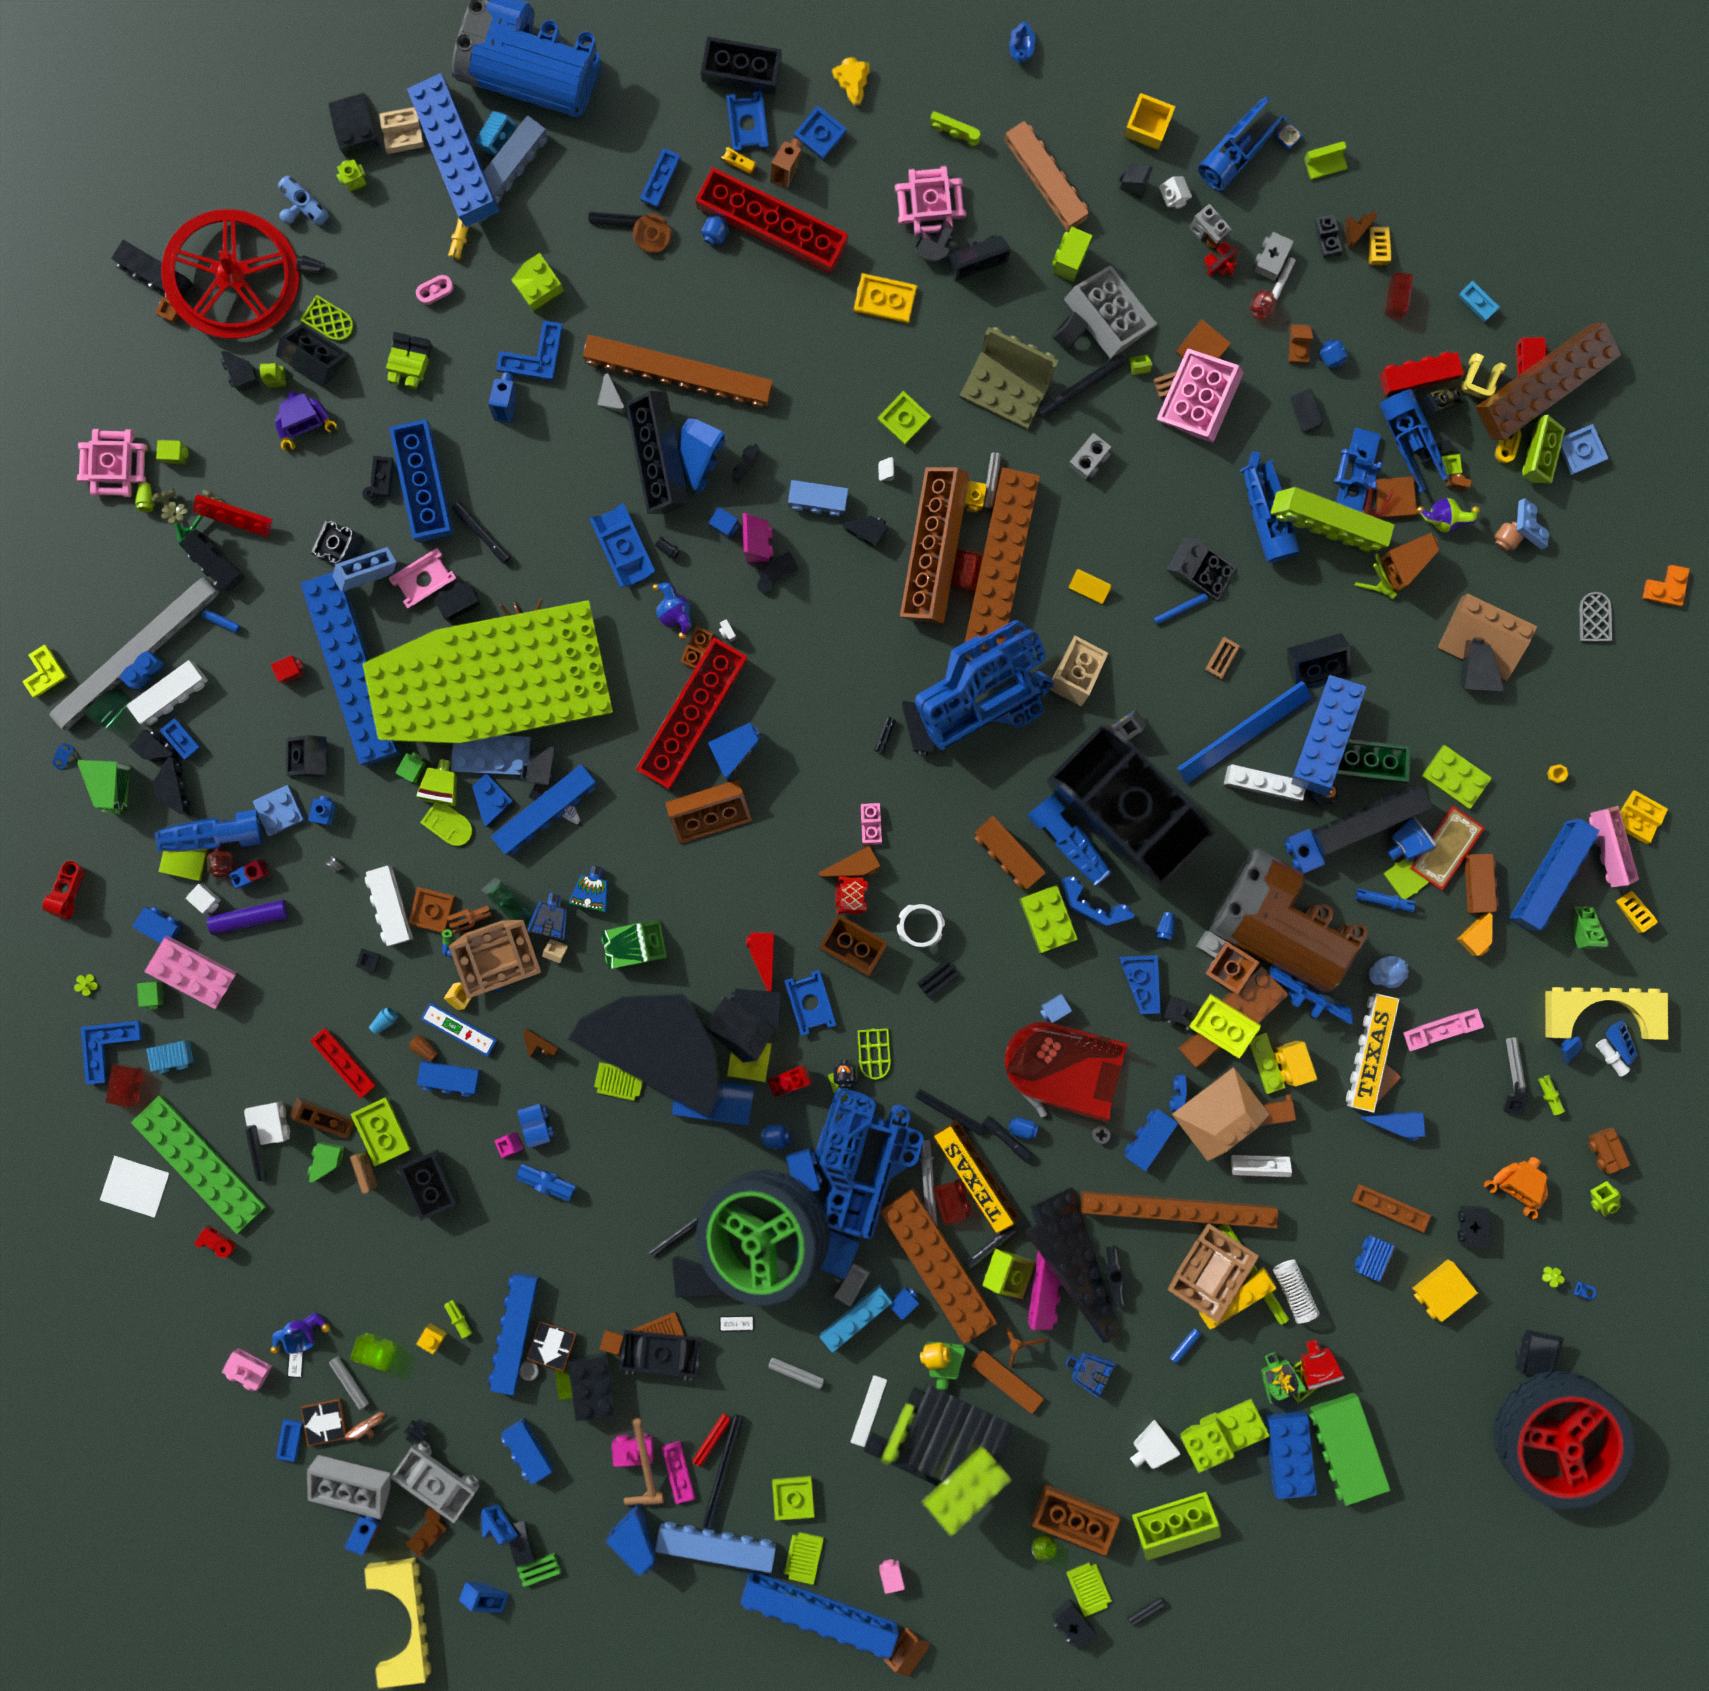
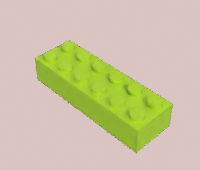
M1296 487L1276 492L1271 510V515L1277 516L1276 519L1280 521L1293 522V525L1296 527L1309 528L1312 533L1325 534L1328 539L1341 540L1344 545L1357 546L1363 552L1389 547L1394 529V524Z

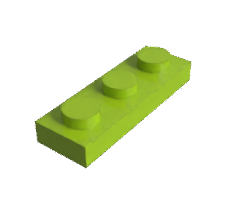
M1267 1033L1254 1036L1249 1046L1265 1093L1269 1094L1284 1089L1285 1085Z
M908 1403L902 1410L881 1459V1462L886 1465L891 1460L895 1462L899 1453L897 1446L899 1442L903 1443L907 1434L904 1431L907 1424L910 1425L915 1414L912 1413L914 1406Z

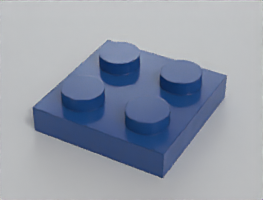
M817 105L794 133V137L824 160L847 132V128Z

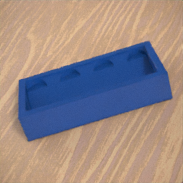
M722 1081L724 1099L713 1119L674 1099L672 1115L749 1125L755 1086Z

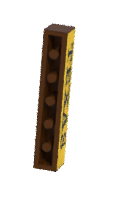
M956 1119L939 1129L933 1135L937 1146L944 1152L948 1163L952 1164L957 1177L962 1180L968 1194L977 1203L979 1211L986 1217L989 1227L998 1234L1014 1225L1019 1220L1020 1215L959 1121Z

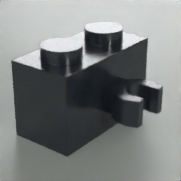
M1169 995L1162 1017L1166 1018V1023L1177 1026V1023L1185 1025L1184 1029L1195 1032L1189 1025L1202 1006Z

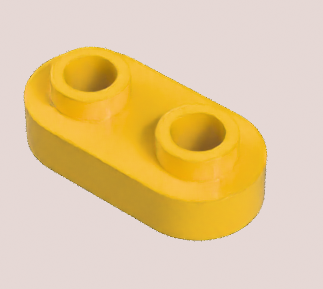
M1520 429L1512 434V439L1498 440L1495 457L1499 462L1509 463L1515 458L1521 439ZM1502 451L1507 453V457L1502 455Z

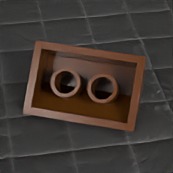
M837 914L818 949L869 977L888 942Z

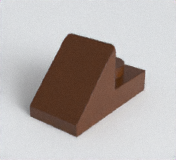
M1373 210L1368 216L1364 214L1358 222L1350 216L1346 218L1344 225L1346 243L1349 250L1378 216Z
M529 1028L524 1029L523 1035L529 1059L533 1057L538 1047H541L540 1051L548 1056L551 1054L556 1055L560 1050V1047Z

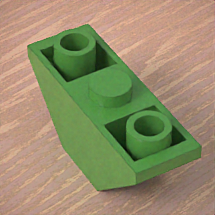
M1574 906V939L1579 949H1601L1608 947V941L1594 907Z

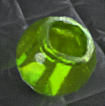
M1047 1536L1038 1537L1033 1542L1032 1553L1041 1562L1050 1561L1055 1556L1056 1544Z

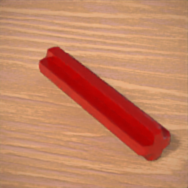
M722 1414L693 1458L692 1462L696 1466H702L731 1422V1417L727 1414Z

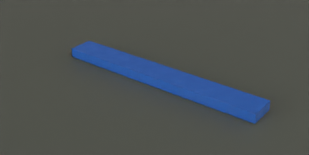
M1302 681L1177 767L1183 781L1188 784L1310 699L1311 695L1306 684Z

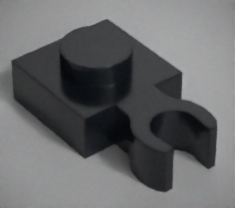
M1517 1081L1514 1084L1515 1092L1508 1091L1503 1111L1523 1116L1528 1103V1096L1525 1095L1528 1092V1085L1525 1083V1087L1519 1089Z

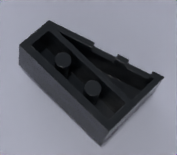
M196 528L179 543L188 553L187 556L201 567L199 569L207 577L210 576L214 580L212 583L220 591L223 589L229 593L245 578L211 539Z

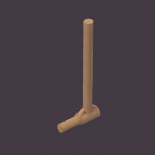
M635 1419L633 1424L648 1492L643 1494V1496L624 1498V1505L663 1504V1493L655 1490L641 1419Z

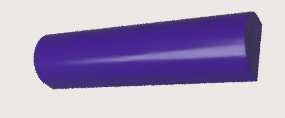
M285 900L209 916L207 917V926L211 935H218L289 919Z

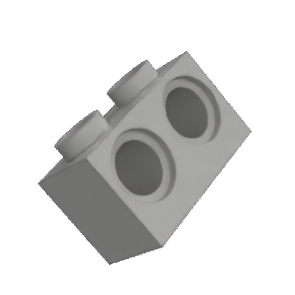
M1093 433L1069 462L1068 467L1084 480L1089 476L1092 478L1099 470L1097 465L1100 462L1104 463L1111 455L1109 453L1111 446ZM1099 447L1102 453L1095 454L1092 448ZM1086 461L1089 463L1090 468L1084 469L1080 463Z

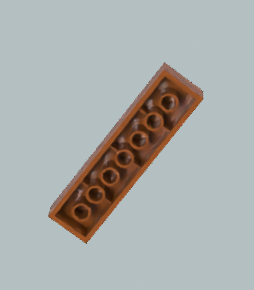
M925 468L900 617L911 622L944 624L970 475L960 468Z
M914 1187L881 1207L880 1213L963 1343H967L997 1324L995 1314L944 1234L927 1211L926 1206Z

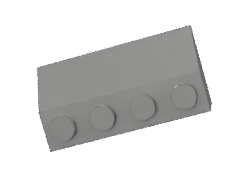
M318 1455L307 1470L308 1501L381 1519L390 1491V1473Z

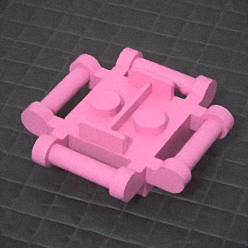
M946 166L940 167V169L921 171L910 169L908 170L910 183L895 185L900 214L898 223L904 225L913 222L915 237L920 236L922 231L928 234L938 233L941 225L920 226V222L945 220L952 225V219L966 218L961 189L963 180L960 178L948 179ZM949 187L954 188L956 210L951 211ZM906 191L911 192L913 214L907 215Z
M93 429L92 441L78 443L80 464L77 481L83 483L90 482V494L92 497H99V495L131 497V483L139 484L146 482L144 468L147 445L133 443V430L101 431L100 429ZM101 439H124V441H100V440H101ZM132 451H137L136 475H131ZM99 482L121 483L123 486L122 488L99 487Z

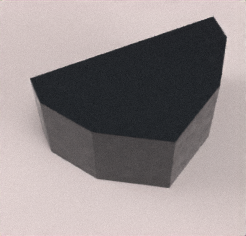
M684 994L621 997L581 1017L568 1038L569 1041L711 1119H713L724 1099L720 1052L709 1032L704 1028L705 1026L691 1001Z

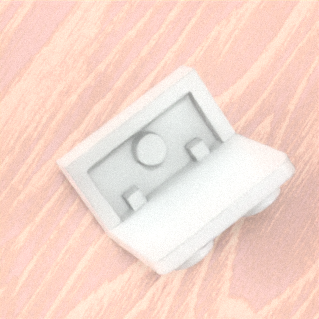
M283 1101L245 1109L247 1126H257L260 1145L290 1139V1129L286 1122V1108L283 1105Z

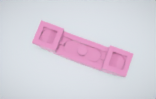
M1473 1009L1432 1021L1403 1032L1409 1051L1428 1046V1044L1461 1033H1468L1484 1026L1478 1009Z

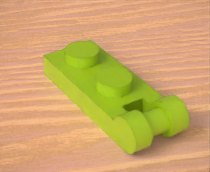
M935 111L932 112L930 125L933 129L948 132L957 139H965L972 147L979 144L980 131Z

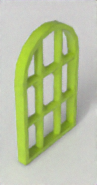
M888 1028L858 1030L859 1064L862 1073L870 1079L883 1078L888 1073L891 1062ZM877 1031V1044L870 1043L869 1032ZM880 1031H886L887 1043L885 1044L880 1042ZM860 1032H866L867 1045H860ZM887 1046L888 1060H883L881 1058V1047ZM871 1047H877L879 1060L872 1061ZM861 1048H866L868 1061H861ZM878 1063L880 1076L872 1077L871 1064ZM882 1063H888V1069L883 1074ZM862 1064H867L869 1075L863 1071Z

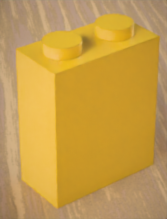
M1446 1260L1412 1288L1416 1293L1414 1294L1416 1300L1421 1305L1424 1303L1428 1308L1426 1310L1427 1314L1433 1320L1437 1319L1440 1322H1443L1477 1294V1291L1462 1272L1450 1260Z

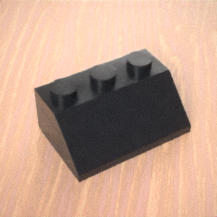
M992 235L983 242L978 243L976 241L970 243L966 248L953 249L948 254L947 262L954 280L957 281L1007 263L1011 249L1002 235L997 237Z
M300 324L280 337L276 357L322 386L335 378L349 356L348 352L304 324Z
M1342 633L1287 648L1288 666L1294 686L1301 681L1306 684L1307 688L1327 682L1329 675L1341 679L1351 676L1350 645Z

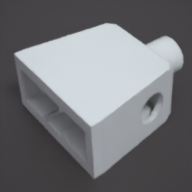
M1154 1420L1134 1441V1445L1139 1452L1130 1459L1137 1468L1147 1461L1151 1468L1154 1469L1177 1457L1180 1453Z

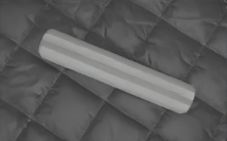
M996 452L991 453L983 503V507L987 509H992L994 506L1001 454Z
M1516 1037L1507 1038L1506 1044L1513 1086L1518 1081V1088L1523 1089L1525 1087L1518 1039Z
M335 1357L329 1362L330 1366L358 1409H363L369 1404L368 1400L341 1359Z
M772 1358L768 1365L769 1369L817 1389H821L823 1385V1378L778 1359Z

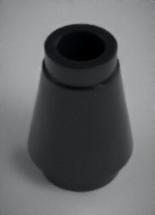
M305 255L298 256L296 271L301 272V274H324L325 262Z

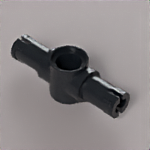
M1109 1246L1106 1247L1108 1259L1106 1278L1109 1281V1288L1112 1289L1113 1306H1119V1301L1120 1305L1124 1306L1126 1302L1123 1288L1125 1287L1126 1276L1122 1269V1263L1119 1261L1118 1246H1112V1248ZM1113 1272H1120L1118 1280H1111Z

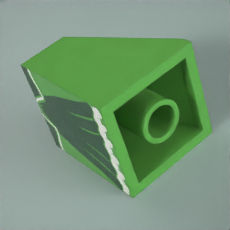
M78 760V766L93 806L100 808L101 812L109 814H120V811H127L130 765L110 761Z
M660 920L601 931L608 969L667 958Z

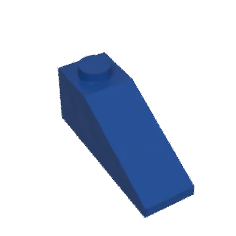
M1422 1112L1361 1115L1362 1120L1406 1137L1408 1141L1419 1140V1137L1425 1136Z

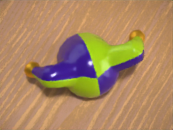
M1449 498L1437 501L1432 506L1430 512L1425 511V508L1422 506L1417 508V513L1422 515L1426 522L1434 524L1436 529L1445 533L1457 530L1460 525L1474 524L1480 511L1479 507L1474 506L1471 510L1472 512H1464L1455 500Z

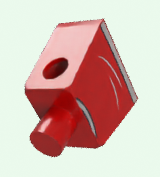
M1317 1339L1307 1341L1306 1345L1309 1352L1301 1355L1305 1387L1311 1390L1343 1380L1344 1376L1331 1351L1327 1347L1320 1349Z

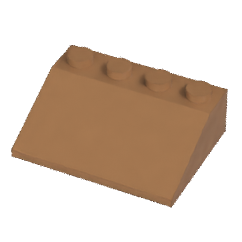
M1466 594L1461 597L1439 643L1438 649L1463 660L1466 640H1473L1475 637L1483 638L1491 645L1500 678L1507 681L1528 647L1537 626L1470 594Z

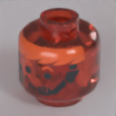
M224 848L214 849V852L207 856L208 872L216 878L229 876V873L233 871L232 854L226 852Z

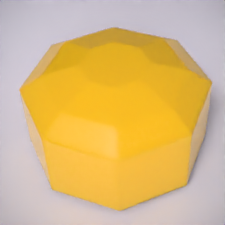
M1561 764L1551 766L1547 772L1549 780L1555 784L1564 782L1569 775L1567 768Z

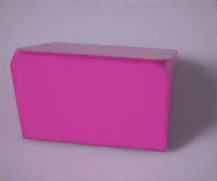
M517 1132L494 1141L501 1158L523 1149Z

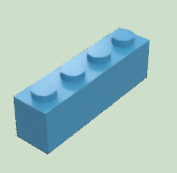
M880 1284L877 1285L820 1333L821 1340L833 1353L892 1303V1298Z

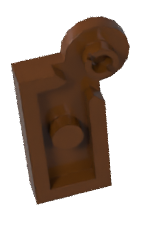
M432 1507L428 1508L425 1512V1519L427 1521L406 1543L419 1558L448 1528L443 1521L439 1520L441 1514Z

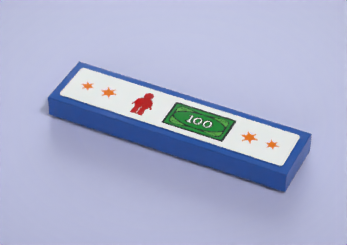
M432 1002L429 1003L421 1017V1020L487 1057L498 1040Z

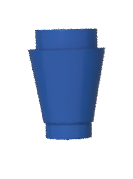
M1164 912L1156 931L1157 939L1171 942L1172 938L1175 937V914Z

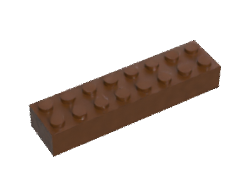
M1606 322L1589 324L1475 407L1491 440L1507 439L1621 356Z

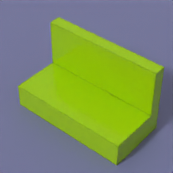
M1344 141L1308 151L1304 160L1311 180L1347 169L1343 156L1346 150Z

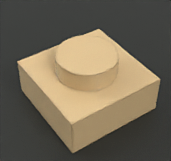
M550 939L543 951L542 957L561 963L567 952L568 945Z

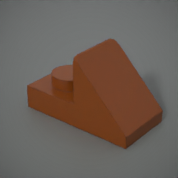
M1290 326L1289 363L1308 364L1310 342L1313 340L1310 326Z

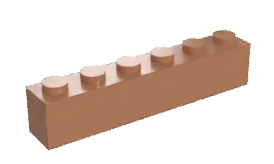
M1023 121L1005 134L1004 141L1067 232L1070 231L1071 226L1075 228L1087 220L1089 211L1087 205L1078 199L1077 191L1073 186H1069L1066 175L1056 167L1055 159L1046 153L1045 145L1041 140H1037L1034 129Z

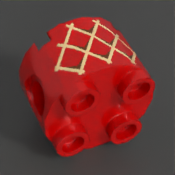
M838 876L837 880L841 881V883L836 884L835 905L839 907L836 913L841 915L848 913L861 915L862 912H866L867 901L864 900V892H867V881H863L862 877Z

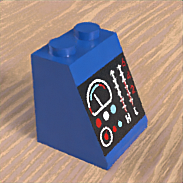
M748 723L708 742L727 781L734 776L759 746L758 739L761 736L756 725L752 727Z

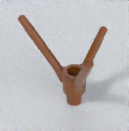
M1006 1326L1005 1329L1010 1338V1348L1012 1350L1009 1366L1013 1367L1016 1352L1021 1350L1023 1346L1047 1342V1338L1022 1342L1020 1339H1015L1010 1328Z

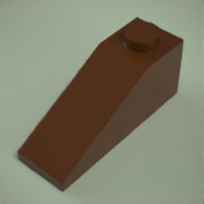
M300 1097L296 1098L289 1114L294 1121L347 1139L354 1126L353 1119Z

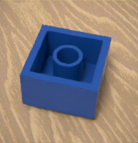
M810 1148L787 1154L786 1158L791 1176L809 1188L810 1192L819 1190L820 1184H822L820 1170L816 1171L815 1165H817L815 1151L811 1152Z

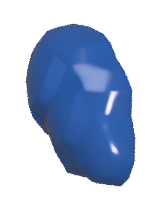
M1026 22L1020 23L1016 29L1012 30L1009 43L1011 57L1014 61L1020 63L1028 60L1034 51L1035 35L1032 33L1030 25Z

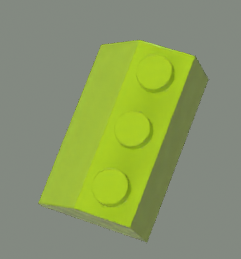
M1544 415L1536 421L1535 427L1532 430V439L1527 450L1526 463L1522 470V477L1530 483H1552L1565 428L1549 415Z

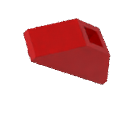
M806 1064L767 1079L774 1097L805 1087L813 1082Z

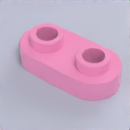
M439 275L418 286L416 296L421 303L431 304L449 295L453 290V283L448 276ZM443 284L447 285L445 289H441ZM430 293V296L425 298L424 294Z

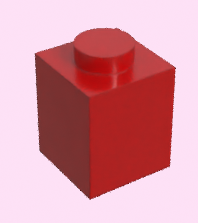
M292 655L270 664L277 681L282 684L304 675L302 671L304 666L301 660Z

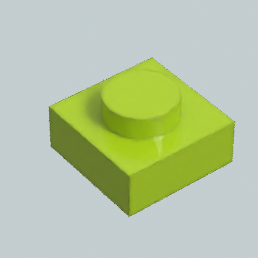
M1460 454L1441 456L1448 476L1462 474Z

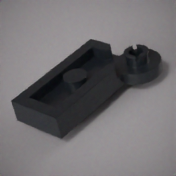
M373 456L371 486L366 487L362 492V496L366 501L373 502L377 499L378 495L390 496L394 463L392 457Z
M790 551L756 568L761 578L757 582L758 590L761 593H768L772 589L773 581L775 582L798 570V566Z

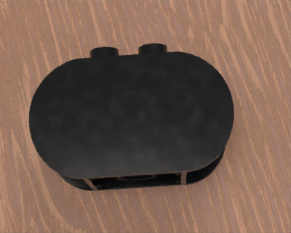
M1101 724L1047 779L1049 787L1061 802L1125 866L1156 890H1159L1215 833L1212 825L1203 813L1126 737L1106 724Z

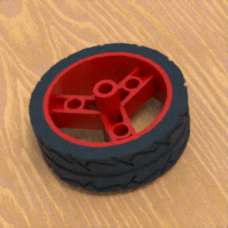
M1550 1371L1539 1373L1526 1379L1509 1392L1495 1418L1494 1443L1502 1465L1528 1496L1537 1502H1543L1542 1504L1553 1508L1572 1509L1574 1507V1509L1603 1500L1604 1496H1609L1619 1487L1625 1479L1626 1473L1629 1472L1633 1461L1634 1435L1627 1415L1600 1385L1574 1372L1555 1371L1553 1373ZM1578 1401L1577 1405L1561 1421L1557 1419L1548 1420L1546 1423L1532 1421L1549 1406L1560 1402ZM1603 1419L1604 1436L1601 1447L1593 1460L1584 1467L1582 1460L1583 1447L1580 1443ZM1522 1445L1555 1451L1562 1476L1547 1477L1527 1469L1522 1456Z

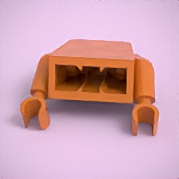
M1531 1157L1528 1162L1512 1163L1504 1167L1494 1176L1493 1181L1487 1180L1484 1183L1485 1188L1489 1184L1494 1185L1489 1191L1490 1193L1496 1192L1497 1184H1500L1499 1188L1527 1206L1523 1210L1525 1216H1528L1529 1212L1533 1211L1530 1216L1531 1219L1538 1217L1537 1209H1540L1548 1198L1547 1176L1538 1170L1541 1161L1534 1157Z

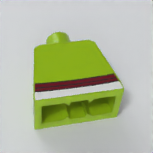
M439 759L437 769L428 768L416 795L419 800L456 806L457 775L454 772H449L450 761Z

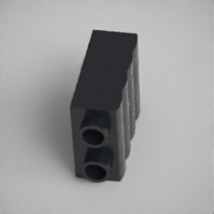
M926 1383L923 1390L917 1387L913 1388L907 1403L914 1406L912 1412L915 1415L911 1424L905 1427L904 1431L907 1434L903 1443L899 1442L897 1450H899L897 1460L942 1481H945L980 1447L996 1462L995 1464L999 1465L1015 1425Z

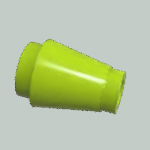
M142 482L138 484L135 506L140 512H151L155 506L154 501L151 500L153 495L149 483Z

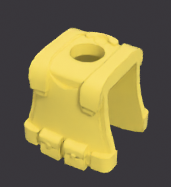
M1475 353L1471 356L1468 363L1470 365L1465 381L1461 382L1460 387L1463 392L1484 399L1495 392V384L1499 375L1504 373L1507 365L1503 363L1495 365L1486 388H1481L1473 385L1472 381L1484 356Z

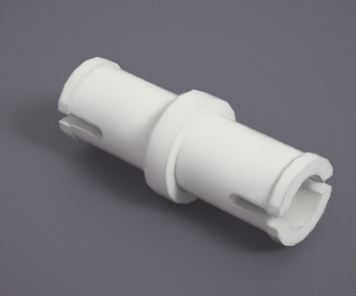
M1606 1039L1596 1044V1048L1606 1058L1607 1064H1611L1619 1076H1624L1630 1071V1068L1620 1058L1618 1051H1615Z

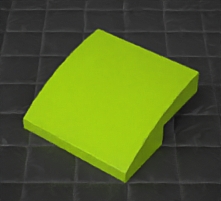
M208 849L163 851L158 872L201 881Z

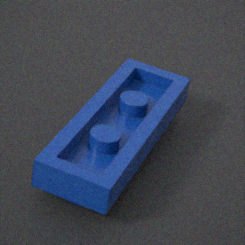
M665 148L662 149L640 197L641 202L658 209L680 162L681 156Z

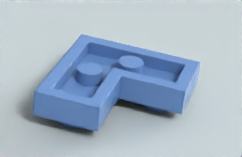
M1524 498L1518 503L1516 531L1542 550L1548 547L1549 532L1536 522L1537 507Z

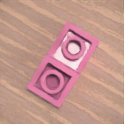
M880 803L861 804L863 845L882 844Z

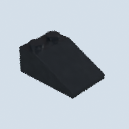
M364 92L328 103L334 133L339 149L344 157L381 147Z
M725 996L721 997L704 1027L742 1063L758 1061L774 1032V1029L762 1018Z

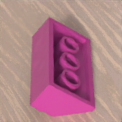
M1039 1251L1037 1253L1028 1324L1032 1330L1052 1329L1053 1324L1057 1323L1058 1313L1055 1312V1307L1060 1303L1058 1286H1062Z

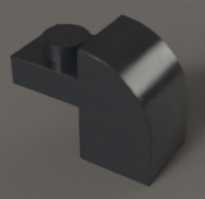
M944 220L936 237L922 231L914 247L915 254L932 261L944 258L951 250L949 243H947V241L951 240L954 232L952 231L951 223Z

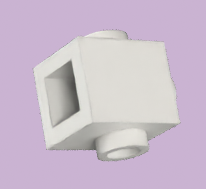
M1173 176L1159 186L1167 207L1180 208L1192 197L1183 176Z

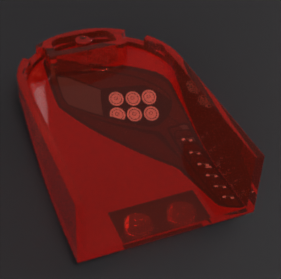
M1036 1022L1023 1027L1013 1035L1005 1051L1004 1066L1009 1081L1023 1095L1060 1109L1107 1122L1111 1116L1109 1113L1124 1054L1129 1044L1055 1023Z

